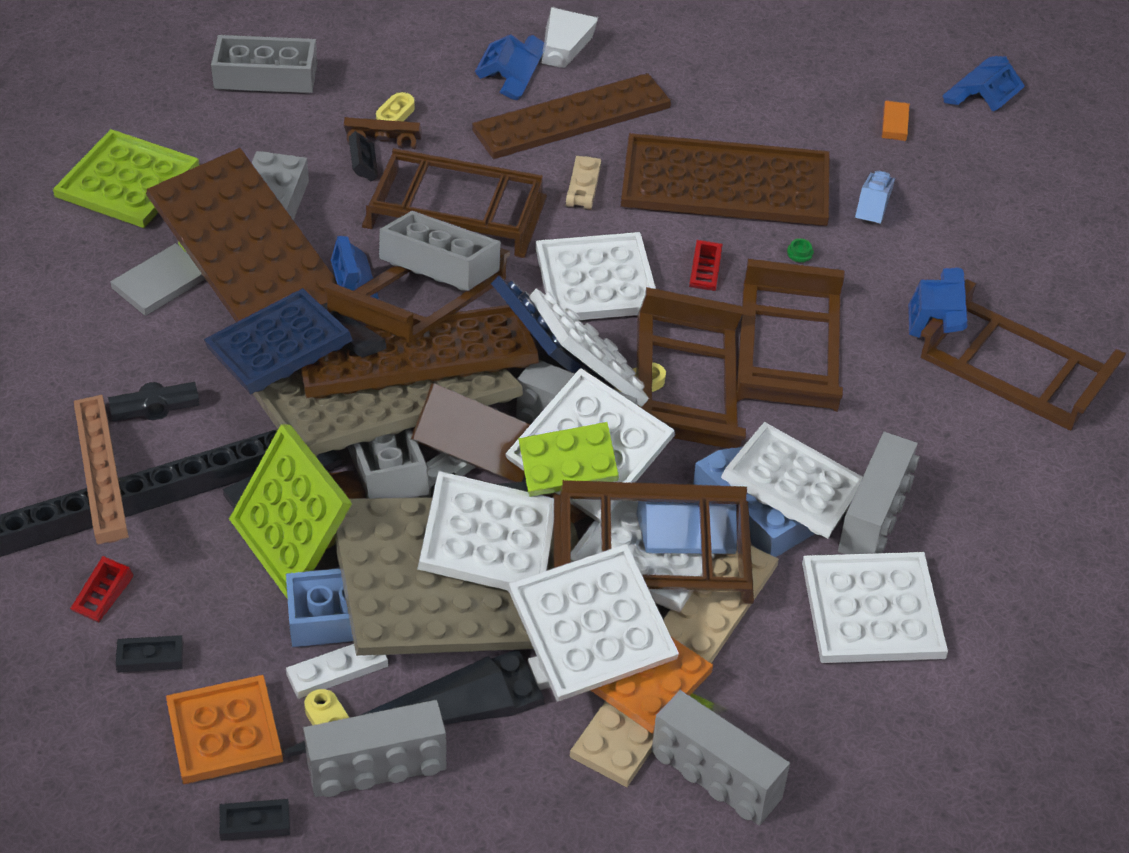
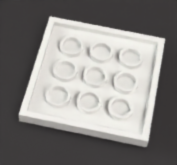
M640 232L536 241V253L545 293L550 292L560 302L559 306L564 310L568 307L579 316V320L638 315L645 296L646 287L656 289Z
M537 288L532 292L529 298L559 343L622 393L637 398V404L642 407L649 399L642 390L645 385L634 376L636 374L635 371L626 364L627 360L617 351V346L608 338L603 341L598 336L599 332L589 323L583 325L579 321V316L567 307L564 310L559 306V300L550 292L544 295Z
M580 368L520 438L608 422L619 474V481L613 482L635 483L675 436V432L672 428ZM517 440L506 452V457L524 470L519 440ZM570 499L571 504L601 524V500ZM611 500V511L619 503L618 500Z
M766 422L759 427L725 468L721 476L731 486H747V493L754 496L760 503L770 505L782 512L786 518L796 520L808 527L811 532L826 538L830 536L849 508L863 478Z
M438 471L417 569L508 590L510 583L547 571L553 530V498L542 495L529 497L528 492Z
M619 501L611 511V547L613 549L627 544L641 574L702 576L701 554L646 553L636 515L639 501ZM596 520L572 550L571 562L601 553V524ZM712 554V560L715 558L716 554ZM649 589L655 603L679 613L694 591Z
M627 544L510 583L508 586V591L557 702L678 658L679 653Z
M924 552L812 555L803 557V571L821 663L946 659L948 653Z

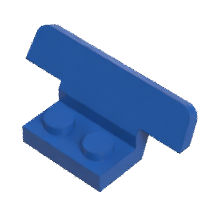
M511 34L488 45L475 73L481 79L488 75L494 76L500 72L506 80L499 93L513 100H519L543 54L544 42L531 35L527 37L523 44Z
M992 56L983 61L943 94L944 103L958 105L970 94L980 92L993 112L1003 106L1025 85L1006 56Z
M337 236L331 257L337 285L354 291L373 279L368 259L361 249L349 242L347 236ZM377 292L371 295V297L379 300Z
M944 268L941 273V280H920L908 305L909 335L920 338L922 330L933 318L943 319L944 333L962 331L968 327L965 279L962 268Z

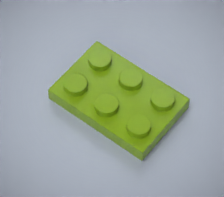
M608 422L518 438L529 497L561 491L563 480L619 481Z

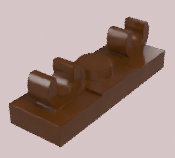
M344 118V128L348 144L349 136L354 131H357L365 138L366 136H371L379 141H389L390 138H397L398 148L401 149L402 143L405 140H410L411 148L416 149V139H421L422 136L421 125L418 122Z

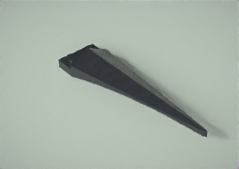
M519 649L494 658L487 656L361 715L437 700L442 721L445 725L514 716L544 705V696ZM305 740L287 748L284 751L285 756L292 757L306 753Z

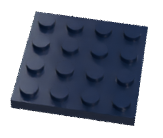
M500 276L491 283L549 356L571 373L575 374L582 368L606 384L602 376L559 343L529 298V293L526 291L523 293L522 289L513 280L508 283Z
M303 288L204 339L207 348L250 395L264 390L268 385L281 378L289 377L294 371L317 362L319 358L332 351H338L345 344L353 341L350 331Z

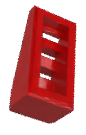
M696 240L689 287L716 291L723 244ZM699 256L715 258V260L699 258ZM698 263L714 265V267L698 265ZM697 270L711 272L713 275L697 273ZM696 278L708 279V280H712V281H711V282L700 281V280H696Z
M102 556L71 606V611L99 623L134 575L130 567ZM110 574L116 578L112 581L106 578V576ZM102 583L110 588L107 591L100 588L99 585ZM95 592L104 597L101 601L92 597V594ZM86 602H89L98 607L93 611L84 607Z

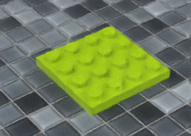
M110 129L53 188L54 197L145 228L158 213L146 195L147 189L199 166V159Z
M281 424L229 520L287 598L286 574L314 571L350 509L352 502L291 425Z

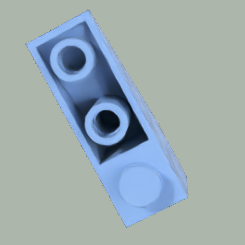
M875 171V174L870 173L862 187L855 218L881 223L895 178L890 177L889 173L883 171Z

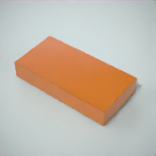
M885 101L881 138L906 141L908 135L909 103Z

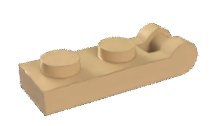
M576 156L569 191L567 192L566 207L574 208V205L584 206V209L592 210L601 168V159Z

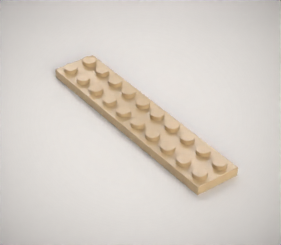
M738 546L736 554H716L712 560L713 577H739ZM751 546L755 600L778 566L779 559ZM694 590L680 613L671 609L663 621L671 637L712 663L751 604H741L740 592ZM605 701L570 750V758L628 787L652 752L654 734Z

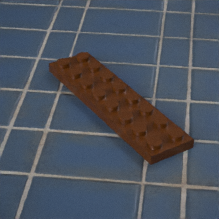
M649 73L473 122L472 130L493 159H497L671 107V100Z

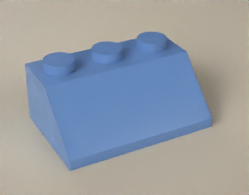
M638 502L636 515L646 553L701 554L699 503ZM709 504L712 554H736V504Z
M340 569L287 573V598L292 647L353 641Z

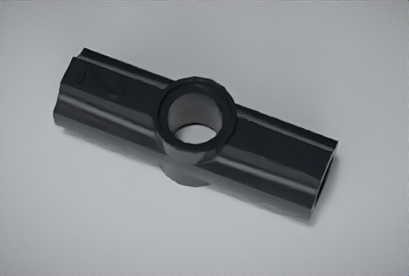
M150 382L144 384L139 389V392L108 397L112 421L144 416L152 421L165 418L169 411L200 406L195 382L167 387L157 382Z

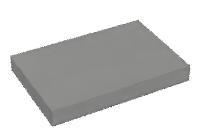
M175 243L110 282L114 291L146 316L206 279L190 256Z

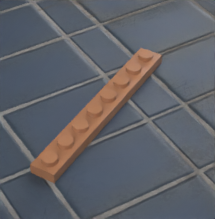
M103 395L75 400L74 407L97 545L107 542L113 543L120 539L129 538Z

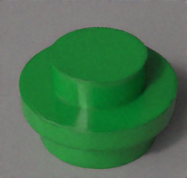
M795 239L787 248V255L793 261L807 262L813 257L814 250L811 243L806 239Z

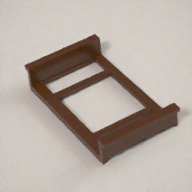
M393 148L390 160L369 205H366V216L362 223V228L372 229L379 214L400 218L410 211H415L472 232L515 239L514 256L525 258L547 199V194L542 193L543 175ZM399 160L419 164L402 205L385 202L399 171ZM433 166L499 178L500 180L484 220L411 207L428 167ZM509 180L532 184L517 226L493 222Z
M500 248V267L498 272L427 318L371 297V295L412 271L401 266L391 267L354 291L332 282L325 285L324 292H327V311L329 313L337 311L339 314L406 339L407 343H411L455 312L494 288L491 283L498 276L506 280V264L510 251Z
M756 259L747 260L742 297L737 401L749 398L830 408L838 412L840 400L843 397V387H839L840 294L844 281V270ZM757 290L829 298L828 313L756 305ZM756 314L827 322V376L753 367Z
M966 279L967 312L989 321L988 325L960 359H957L936 349L948 333L943 331V319L933 318L920 335L925 338L920 358L1072 431L1076 421L1084 414L1125 358L1126 353L1115 349L1106 363L1103 364L972 302L976 283ZM998 326L1069 359L1040 398L968 364ZM1079 364L1096 372L1097 375L1074 404L1072 412L1069 413L1048 402L1074 367Z
M646 287L645 296L637 317L636 377L645 385L642 390L649 399L640 408L672 428L675 432L673 437L675 439L728 449L740 447L742 440L744 441L746 438V428L738 427L735 330L742 316V306ZM653 320L723 333V349L653 335ZM653 345L724 359L725 414L652 400Z
M563 480L560 495H554L553 497L554 568L571 563L570 499L601 500V552L612 549L611 500L699 503L702 576L641 574L648 589L740 592L741 604H753L754 591L749 507L746 500L747 486ZM709 504H736L739 577H713Z

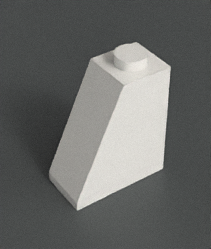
M551 7L546 26L541 63L565 68L592 39L598 18Z

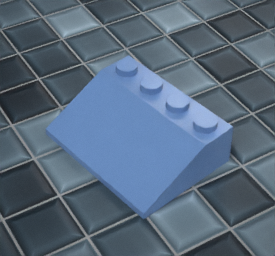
M743 447L718 450L696 462L693 485L731 486L721 476L725 468ZM747 493L750 541L757 549L777 557L815 534L805 525L796 520L786 518L782 512L770 505L760 503L754 496Z

